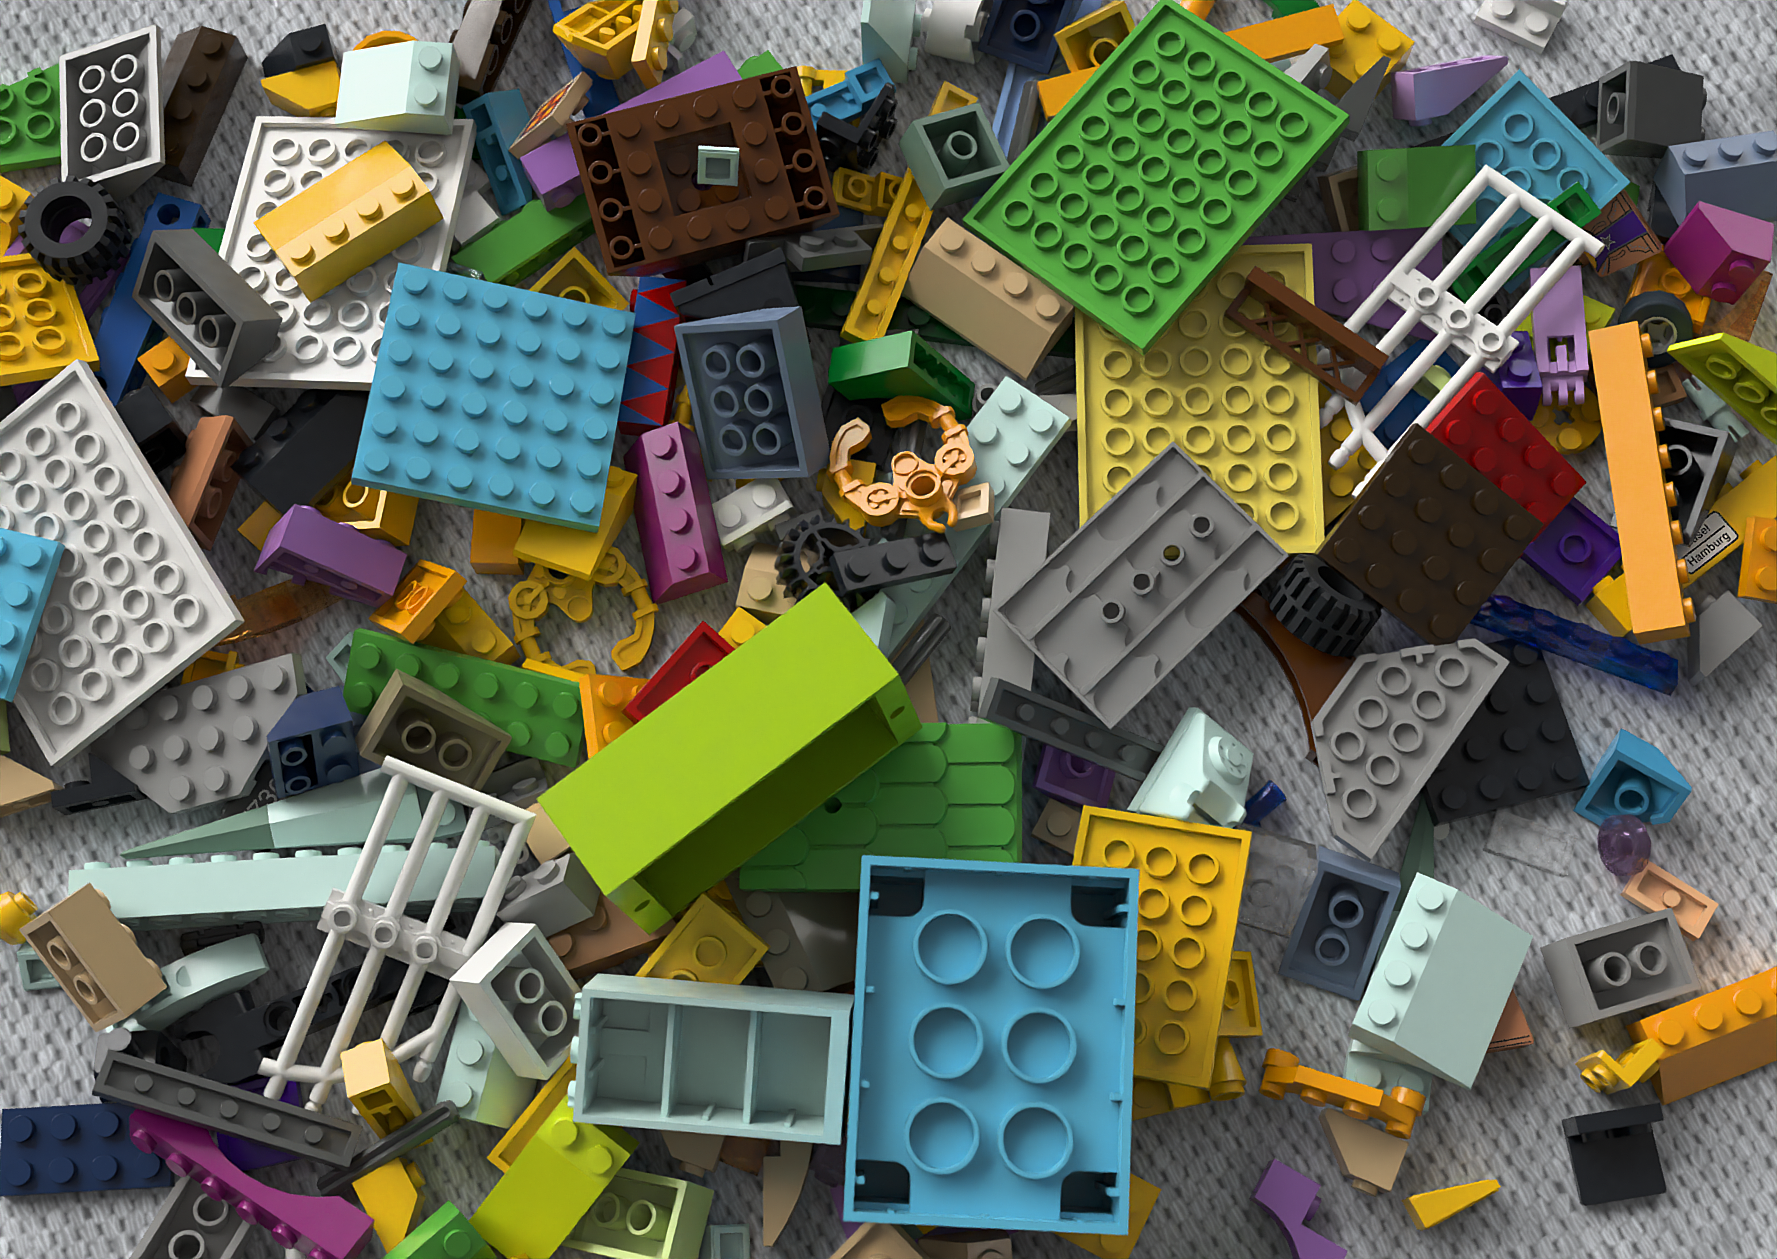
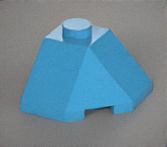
M1621 728L1599 760L1589 779L1590 784L1583 790L1573 811L1610 832L1627 829L1628 825L1651 822L1652 825L1668 823L1689 796L1692 787L1657 747Z

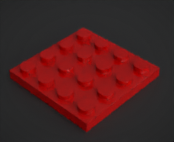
M1476 372L1425 429L1544 523L1530 543L1538 538L1587 483L1484 373Z

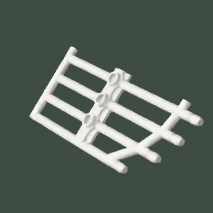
M1487 164L1344 324L1345 327L1357 334L1388 299L1406 313L1376 345V348L1389 356L1418 322H1421L1438 334L1366 417L1360 401L1355 406L1336 392L1325 403V407L1319 410L1320 429L1330 423L1333 415L1338 414L1345 406L1353 430L1340 445L1341 448L1336 449L1328 461L1331 468L1338 470L1344 466L1349 460V456L1353 455L1361 445L1365 447L1377 462L1364 477L1365 480L1360 482L1352 493L1354 499H1356L1406 433L1405 431L1387 451L1373 432L1449 345L1452 344L1470 358L1412 423H1418L1424 429L1429 426L1482 367L1494 374L1506 362L1519 345V342L1510 335L1582 253L1586 251L1596 258L1605 247L1604 243ZM1487 186H1490L1507 198L1434 281L1415 269ZM1520 207L1538 219V222L1465 304L1446 291ZM1552 229L1571 241L1567 248L1498 326L1478 313ZM1322 349L1317 354V365L1331 363L1328 349ZM1354 367L1340 369L1341 382L1355 392L1367 377Z
M388 755L386 756L380 771L391 775L392 779L346 892L333 888L326 902L317 929L329 934L277 1061L264 1057L257 1074L270 1077L263 1093L265 1097L280 1100L287 1081L312 1083L314 1086L309 1095L310 1101L306 1103L304 1109L317 1113L322 1112V1104H325L332 1085L345 1082L340 1053L347 1051L385 955L410 965L380 1039H383L399 1064L420 1053V1060L415 1064L412 1078L420 1083H424L433 1068L432 1063L437 1059L460 1003L461 996L451 982H449L431 1027L395 1047L426 971L450 980L483 946L537 814ZM409 783L432 791L433 794L385 908L362 899V896ZM452 799L474 809L426 924L403 915V911L448 801ZM490 815L513 823L514 826L468 938L465 939L444 931L443 928ZM348 940L369 948L322 1066L313 1067L294 1064L344 941ZM353 1105L352 1112L355 1115L362 1116Z

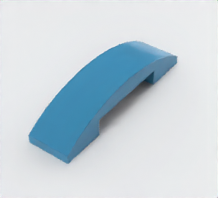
M880 58L845 72L844 81L806 97L816 135V123L823 111L849 123L869 111L886 82L894 85Z

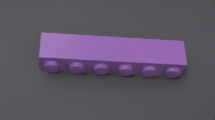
M722 51L604 114L742 80L725 51ZM568 133L520 157L525 176L547 212L556 207L562 208L569 205L576 196L584 193Z

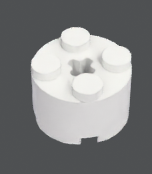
M934 0L932 9H925L921 21V30L927 32L925 52L974 65V62H979L984 53L977 49L994 0Z

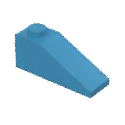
M519 89L486 93L462 107L466 118L474 119L477 125L475 143L501 215L504 216L524 207L528 202L532 201V186L525 176L521 161L508 151L530 121V117Z

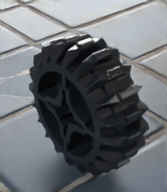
M818 514L812 517L810 523L804 519L798 522L795 529L791 528L787 531L784 541L780 542L776 551L778 557L774 562V570L779 572L776 577V584L786 586L783 591V599L795 597L796 602L794 605H796L822 584L826 583L850 614H852L872 599L875 594H878L880 589L842 597L829 559L833 553L875 545V538L864 539L862 537L864 526L855 531L850 528L849 518L844 520L842 524L836 522L834 514L828 516L826 522ZM802 551L808 556L807 563L810 566L809 571L806 573L800 559Z

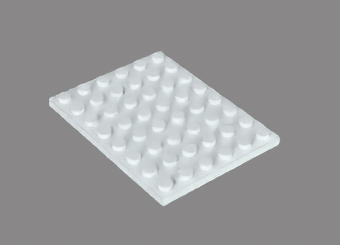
M256 116L219 255L283 320L271 352L229 386L371 390L398 262L446 272L477 135V125L474 119H454L452 135L336 127V117ZM385 140L411 165L430 190L444 219L310 303L253 222ZM190 357L185 375L190 384L218 386Z
M79 359L73 361L0 422V528L58 541L65 545L13 699L50 765L61 767L239 627L245 620L87 362Z

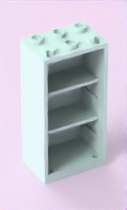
M598 973L584 985L582 993L577 992L575 995L573 1017L580 1020L579 1037H573L570 1062L577 1064L576 1081H570L567 1094V1106L574 1108L573 1122L840 1145L847 1125L855 995Z

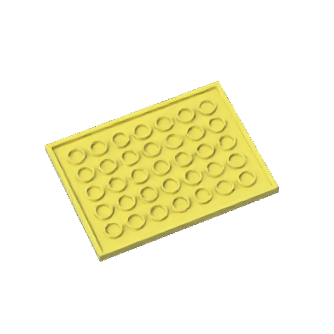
M1312 243L1241 245L1144 356L1075 307L1079 528L1171 442H1175L1289 557H1297L1299 554L1313 555L1325 539L1318 380L1224 316L1225 311L1243 289L1246 277L1255 265L1315 306ZM1250 296L1238 310L1239 313L1250 320L1265 318L1263 305ZM1270 310V312H1271V317H1272V316H1278L1277 314H1275L1274 312H1272V311ZM1290 323L1273 324L1274 335L1280 341L1298 340L1296 327ZM1267 325L1260 326L1268 332ZM1303 333L1304 339L1310 338L1305 333ZM1316 345L1307 346L1308 360L1317 365ZM1300 348L1293 349L1300 354ZM1176 547L1166 549L1164 553L1165 559H1178L1180 556L1179 549Z

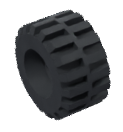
M66 176V181L61 182L58 177L51 179V185L46 188L40 185L35 189L38 194L34 198L28 196L24 202L28 209L20 211L19 219L23 224L18 226L19 235L23 238L21 242L35 261L52 278L59 282L63 279L69 285H76L78 280L83 285L93 284L92 278L98 277L100 281L108 277L106 272L111 268L116 272L121 266L118 262L119 258L126 259L129 253L125 244H131L132 235L128 231L131 227L124 215L125 213L106 189L99 183L95 185L91 179L86 177L79 181L76 176ZM79 219H92L90 228L83 237L71 243H59L62 232L69 224Z
M1299 554L1295 557L1268 596L1269 607L1288 631L1307 645L1334 656L1348 657L1352 655L1382 615V608L1377 603L1365 596L1315 555Z

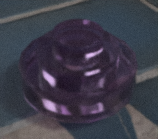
M1631 814L1612 815L1603 821L1599 828L1597 843L1601 861L1607 870L1617 876H1630L1642 872L1649 862L1651 853V839L1643 823Z

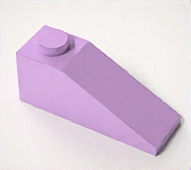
M1482 55L1391 72L1393 119L1409 120V126L1432 124V117L1448 115L1508 65V56Z

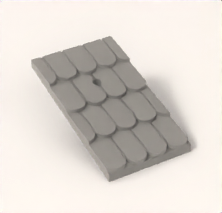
M1171 442L995 606L992 611L1111 730L1289 555L1175 442ZM1169 547L1179 549V558L1175 561L1166 560L1164 556L1166 549Z

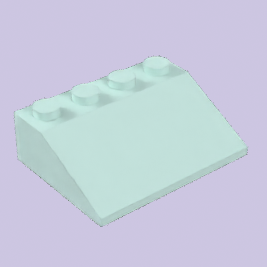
M1417 872L1353 1020L1348 1037L1470 1091L1533 936L1460 890Z

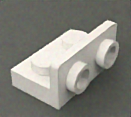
M1484 0L1473 23L1542 54L1568 5V0Z
M778 478L755 479L712 504L720 542L728 552L735 549L737 553L756 544L758 541L756 537L770 529L772 533L776 532L774 525L790 520L791 516L797 513Z

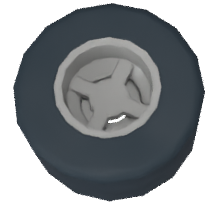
M1660 290L1648 291L1633 297L1623 307L1618 319V325L1637 321L1642 334H1650L1654 357L1647 358L1648 368L1666 367L1676 362L1677 360L1667 352L1669 346L1693 339V324L1685 303L1674 294Z

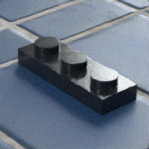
M934 532L833 553L829 559L842 597L952 574L957 568L945 532L941 534Z

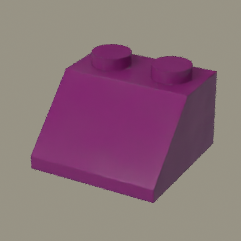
M1699 201L1664 245L1663 252L1696 294L1709 297L1717 302L1734 305L1771 262L1775 224Z

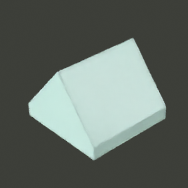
M699 146L697 184L737 186L739 148Z

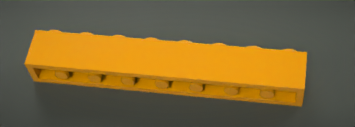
M1637 321L1588 331L1633 634L1640 645L1690 637L1689 623L1696 622L1692 598L1684 597L1682 585L1690 583L1686 559H1678L1676 545L1684 544L1680 521H1672L1670 507L1677 506V497L1674 483H1666L1664 469L1671 468V459L1667 444L1660 445L1658 432L1665 430V422L1662 408H1654L1653 394H1658L1660 391L1656 371L1648 370L1647 358L1654 357L1651 337L1649 333L1642 334Z

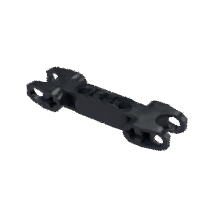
M449 915L443 930L450 933L456 926L453 918ZM427 918V919H422V920H418V921H421V922H424V923L427 924V921H428L429 918ZM385 955L363 1012L396 999L410 964ZM363 964L329 977L322 997L326 995L333 1000L327 1003L328 1011L323 1012L318 1008L316 1009L306 1036L340 1022ZM426 971L407 1017L439 1006L450 982L449 979ZM307 986L257 1008L250 991L244 990L229 994L206 1004L199 1011L174 1026L175 1037L183 1042L214 1035L219 1042L220 1055L216 1064L205 1073L198 1075L199 1077L228 1086L266 1078L268 1076L257 1074L264 1057L274 1060L271 1051L283 1046L290 1030L289 1027L286 1030L279 1031L277 1027L278 1018L283 1012L291 1010L293 1017H295ZM321 997V1000H320V1002H319V1004H318V1007L323 1004V999H322V997Z

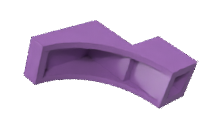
M1273 1159L1268 1161L1249 1200L1260 1206L1276 1222L1288 1242L1293 1259H1344L1348 1252L1347 1250L1301 1224L1304 1219L1310 1222L1322 1200L1316 1196L1321 1185L1278 1160Z

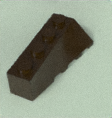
M467 0L463 10V21L459 29H455L452 32L449 43H453L460 62L456 95L457 104L464 106L486 93L494 92L534 0Z

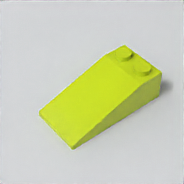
M1724 332L1669 346L1667 352L1767 439L1777 445L1776 353Z
M566 1095L476 1210L469 1222L485 1241L508 1259L524 1253L530 1259H549L631 1156L639 1142L620 1126L573 1122L574 1108L567 1106L568 1096Z

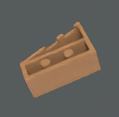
M600 890L594 916L548 936L546 940L572 978L578 980L620 965L630 958L644 953L650 954L655 952L682 919L683 915L681 912L651 935H648Z

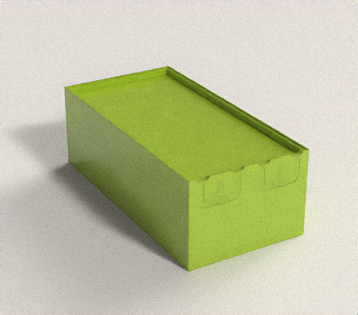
M824 583L539 796L537 801L604 895L648 935H651L697 900L704 891H709L923 727L899 673L834 592Z

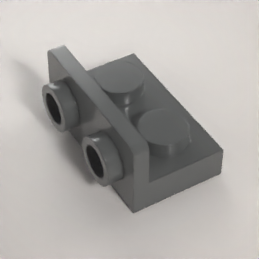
M526 757L493 770L480 792L526 810L531 805L538 803L537 798L549 790L550 786L539 759ZM468 807L469 819L474 809L473 807ZM490 815L483 831L508 821Z

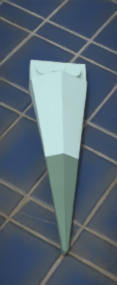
M381 768L343 782L323 786L125 850L120 856L127 860L230 851L362 845L366 843L392 776L381 772ZM412 783L408 784L384 844L413 843L432 797V791ZM449 799L432 841L463 835L467 822L462 803Z
M1423 794L1420 798L1399 874L1401 889L1378 948L1366 990L1417 872L1434 879V826ZM1351 1038L1346 1054L1343 1078L1383 1090L1384 1094L1390 1096L1392 1088L1396 1086L1415 1090L1426 1097L1422 1115H1425L1429 1109L1432 1074Z

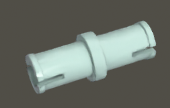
M1692 375L1691 378L1700 387V391L1694 387L1689 379L1682 382L1686 394L1702 412L1699 416L1703 421L1708 420L1715 429L1728 431L1735 443L1738 440L1728 429L1729 426L1734 429L1740 438H1743L1750 432L1727 403L1696 376Z

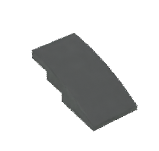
M1383 56L1350 87L1335 105L1349 114L1350 123L1311 166L1312 168L1322 172L1326 171L1341 137L1353 142L1356 140L1391 58ZM1310 168L1286 194L1285 199L1296 202Z

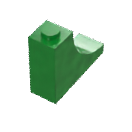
M911 330L832 348L831 363L828 369V384L850 401L866 398L893 399L897 396H919L933 400L943 406H951L957 421L972 419L975 383L914 331Z

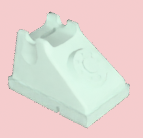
M1189 707L1127 808V811L1231 829L1234 826L1241 825L1247 815L1245 800L1254 753L1202 710L1196 707Z

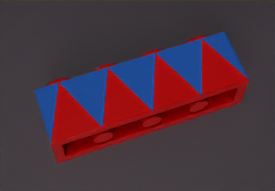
M640 277L638 289H632L630 312H634L636 315L617 420L621 434L640 436L643 433L668 425L669 420H671L681 358L674 326L682 324V320L674 306L670 293L688 286L686 280Z

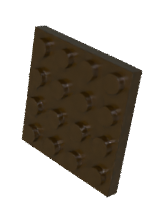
M1414 423L1409 427L1313 555L1365 596L1377 603L1378 606L1425 643L1439 646L1455 643L1544 523L1422 426Z

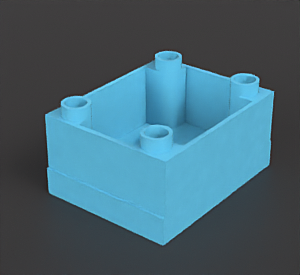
M862 855L843 1221L1128 1235L1139 869Z

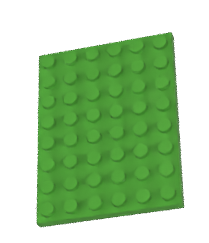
M1160 0L964 216L962 221L964 227L1029 272L1051 290L1144 356L1350 123L1349 114L1175 1Z

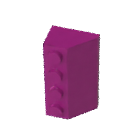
M679 422L641 434L625 453L623 460L626 471L638 475L633 509L652 602L657 605L727 583V573L697 434Z

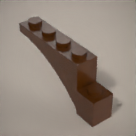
M1256 588L1233 612L1241 617L1261 638L1284 672L1301 710L1308 738L1309 753L1305 758L1319 768L1311 722L1356 661V658L1352 655L1348 657L1330 655L1298 639L1277 619L1269 607V602L1262 598L1261 591Z

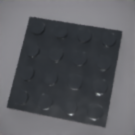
M1535 632L1484 644L1510 662L1421 788L1434 827L1584 789L1590 784Z

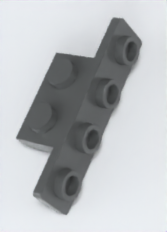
M878 223L748 239L745 243L743 263L780 247L790 272H804L870 263L883 225Z

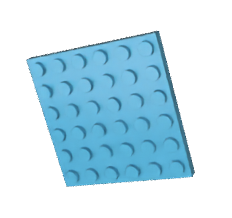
M398 262L351 484L597 533L600 525L636 314Z

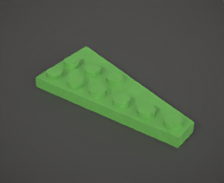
M59 63L45 70L38 67L27 72V78L8 86L4 83L0 85V173L61 164Z

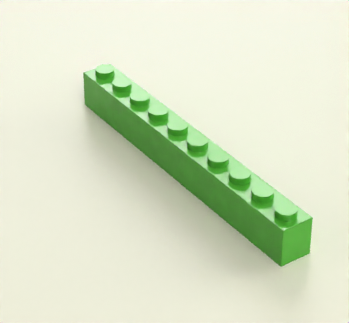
M767 50L759 56L748 58L737 71L742 79L782 70L783 68ZM585 192L576 196L569 205L562 208L556 207L548 212L540 199L528 202L520 213L509 220L498 222L491 228L488 234L475 242H470L461 247L457 254L451 257L460 276L511 287L516 286L596 233Z

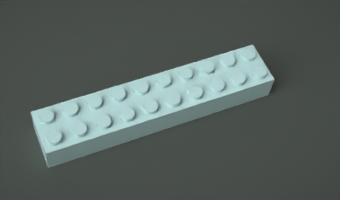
M479 840L450 913L479 911L502 855L495 846H490L489 841ZM431 843L403 915L431 914L457 848H448V844ZM386 845L382 847L362 899L385 908L387 907L409 851H406L405 846ZM353 847L338 849V855L321 856V851L301 850L295 852V857L279 858L278 853L262 852L253 854V860L237 861V856L215 855L211 857V862L195 863L194 858L176 857L169 859V865H153V861L129 860L126 862V867L111 868L110 863L90 862L85 863L82 870H69L68 896L90 882L94 889H99L106 895L111 904L110 910L120 924H125L132 931L219 927L233 924L243 925V923L260 921L262 924L320 921L332 889L336 888L346 892L363 849Z

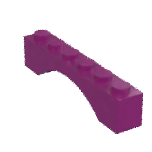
M136 1109L129 1116L131 1141L138 1149L147 1154L156 1153L165 1160L166 1165L180 1177L188 1175L200 1183L202 1190L210 1198L216 1201L223 1199L234 1206L237 1214L244 1221L251 1225L259 1223L271 1232L273 1239L284 1248L292 1249L294 1247L306 1255L307 1259H356L372 1239L375 1220L340 1196L312 1197L295 1195L267 1187L245 1175L233 1165L213 1142L207 1129L140 1109Z

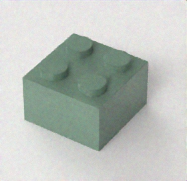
M979 102L913 120L898 143L930 211L984 195L1010 167Z

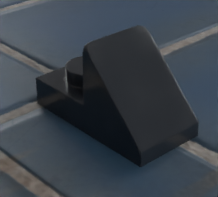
M88 753L91 784L85 780L66 783L64 785L65 789L51 792L52 808L64 815L147 799V796L138 789V785L92 753Z

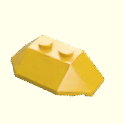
M596 0L588 2L554 24L553 33L583 67L596 71V74L601 78L618 80L634 68L631 59L644 0Z

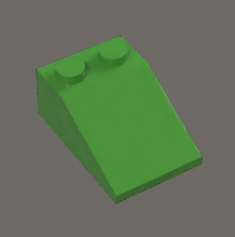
M1475 145L1357 151L1359 230L1372 231L1431 227L1476 176ZM1476 200L1454 225L1476 224Z

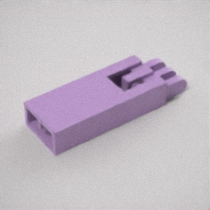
M1581 265L1571 266L1531 311L1533 352L1543 385L1541 394L1542 406H1551V392L1558 391L1559 405H1568V391L1573 390L1575 404H1584V382H1587L1589 365ZM1549 267L1530 268L1529 290ZM1567 337L1569 361H1567L1566 345L1556 346L1555 349L1557 362H1551L1549 338H1557L1558 342H1562V338Z

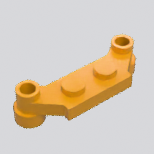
M1275 1048L1267 1049L1262 1064L1265 1072L1259 1088V1092L1262 1095L1275 1100H1283L1285 1093H1295L1300 1095L1302 1101L1313 1106L1324 1107L1327 1103L1343 1108L1342 1112L1355 1119L1367 1120L1368 1116L1379 1119L1386 1123V1133L1397 1138L1410 1139L1416 1117H1420L1426 1101V1097L1423 1094L1409 1088L1396 1086L1392 1088L1391 1094L1388 1096L1384 1094L1383 1090L1299 1065L1300 1059L1287 1051Z

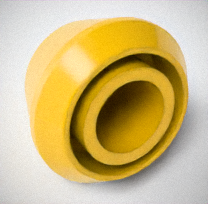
M10 891L0 894V938L10 945L24 944L27 941L19 929L36 918L34 912L38 910L36 904L22 891L16 895Z

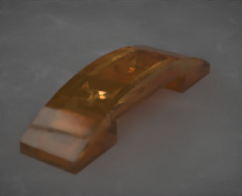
M292 578L241 599H237L235 594L231 595L230 598L245 622L213 647L238 643L275 632L298 623L344 598L329 594L331 586L307 579L305 585L301 586L291 583Z

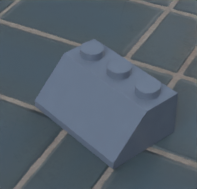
M1774 130L1668 146L1653 176V180L1678 225H1681L1699 201L1767 222L1777 221V136Z

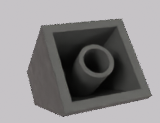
M1629 61L1600 77L1596 147L1604 155L1662 159L1668 146L1705 141V129L1701 126L1702 110L1707 101V92L1703 88L1704 76L1640 61Z

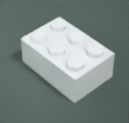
M506 922L449 981L515 1074L521 1077L548 1080L570 1056L573 1037H579L580 1020L574 1019L573 1009L575 1007V995L577 992L582 993V991L536 924Z

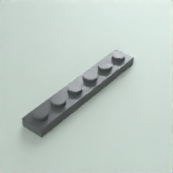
M991 677L978 714L980 719L1140 783L1144 782L1165 747L1117 726L1110 730L1098 718L1000 678Z
M108 1049L92 1089V1095L344 1171L349 1169L363 1126L110 1049Z

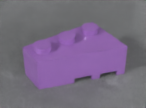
M294 504L269 530L254 572L267 575L268 570L273 569L293 575L291 583L304 586L307 579L331 586L329 594L379 608L393 596L407 554L397 550L392 543L386 540L373 539L359 533V530L351 524L337 523L322 516L321 512L313 507Z

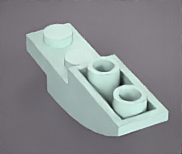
M251 933L233 938L187 955L161 968L162 980L167 988L129 1017L105 1028L106 1032L109 1033L119 1027L126 1028L129 1031H161L191 1010L197 1012L206 1004L237 992L270 970L258 936Z

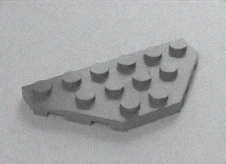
M1475 638L1459 640L1457 643L1439 646L1432 644L1400 649L1398 652L1378 655L1371 653L1358 656L1311 722L1334 839L1367 862L1372 860L1510 661Z
M289 653L155 692L90 744L91 752L138 785L140 791L170 814H183L249 796L257 783L254 777L265 759L270 760L266 736L296 697L307 694L302 657L300 654Z

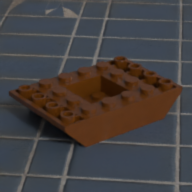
M796 66L566 124L608 276L650 277L744 252L745 243L748 239L811 232L840 215ZM699 146L739 148L737 186L713 185L708 190H698L693 186L692 179L698 174Z

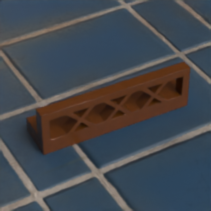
M1256 265L1246 277L1243 289L1224 314L1226 318L1355 406L1382 372L1389 359V356ZM1250 296L1263 305L1265 318L1250 320L1239 313L1238 310ZM1270 310H1271L1272 312H1274L1275 314H1277L1278 316H1272V317H1271V312H1270ZM1290 323L1296 327L1298 340L1280 341L1274 335L1273 324ZM1267 325L1268 332L1260 326ZM1303 333H1305L1310 338L1304 339ZM1321 344L1329 350L1331 363L1315 365L1308 360L1306 347ZM1300 348V354L1293 349ZM1336 355L1344 361L1337 362ZM1354 367L1367 377L1355 392L1341 382L1339 369ZM1333 370V376L1328 374L1326 371Z

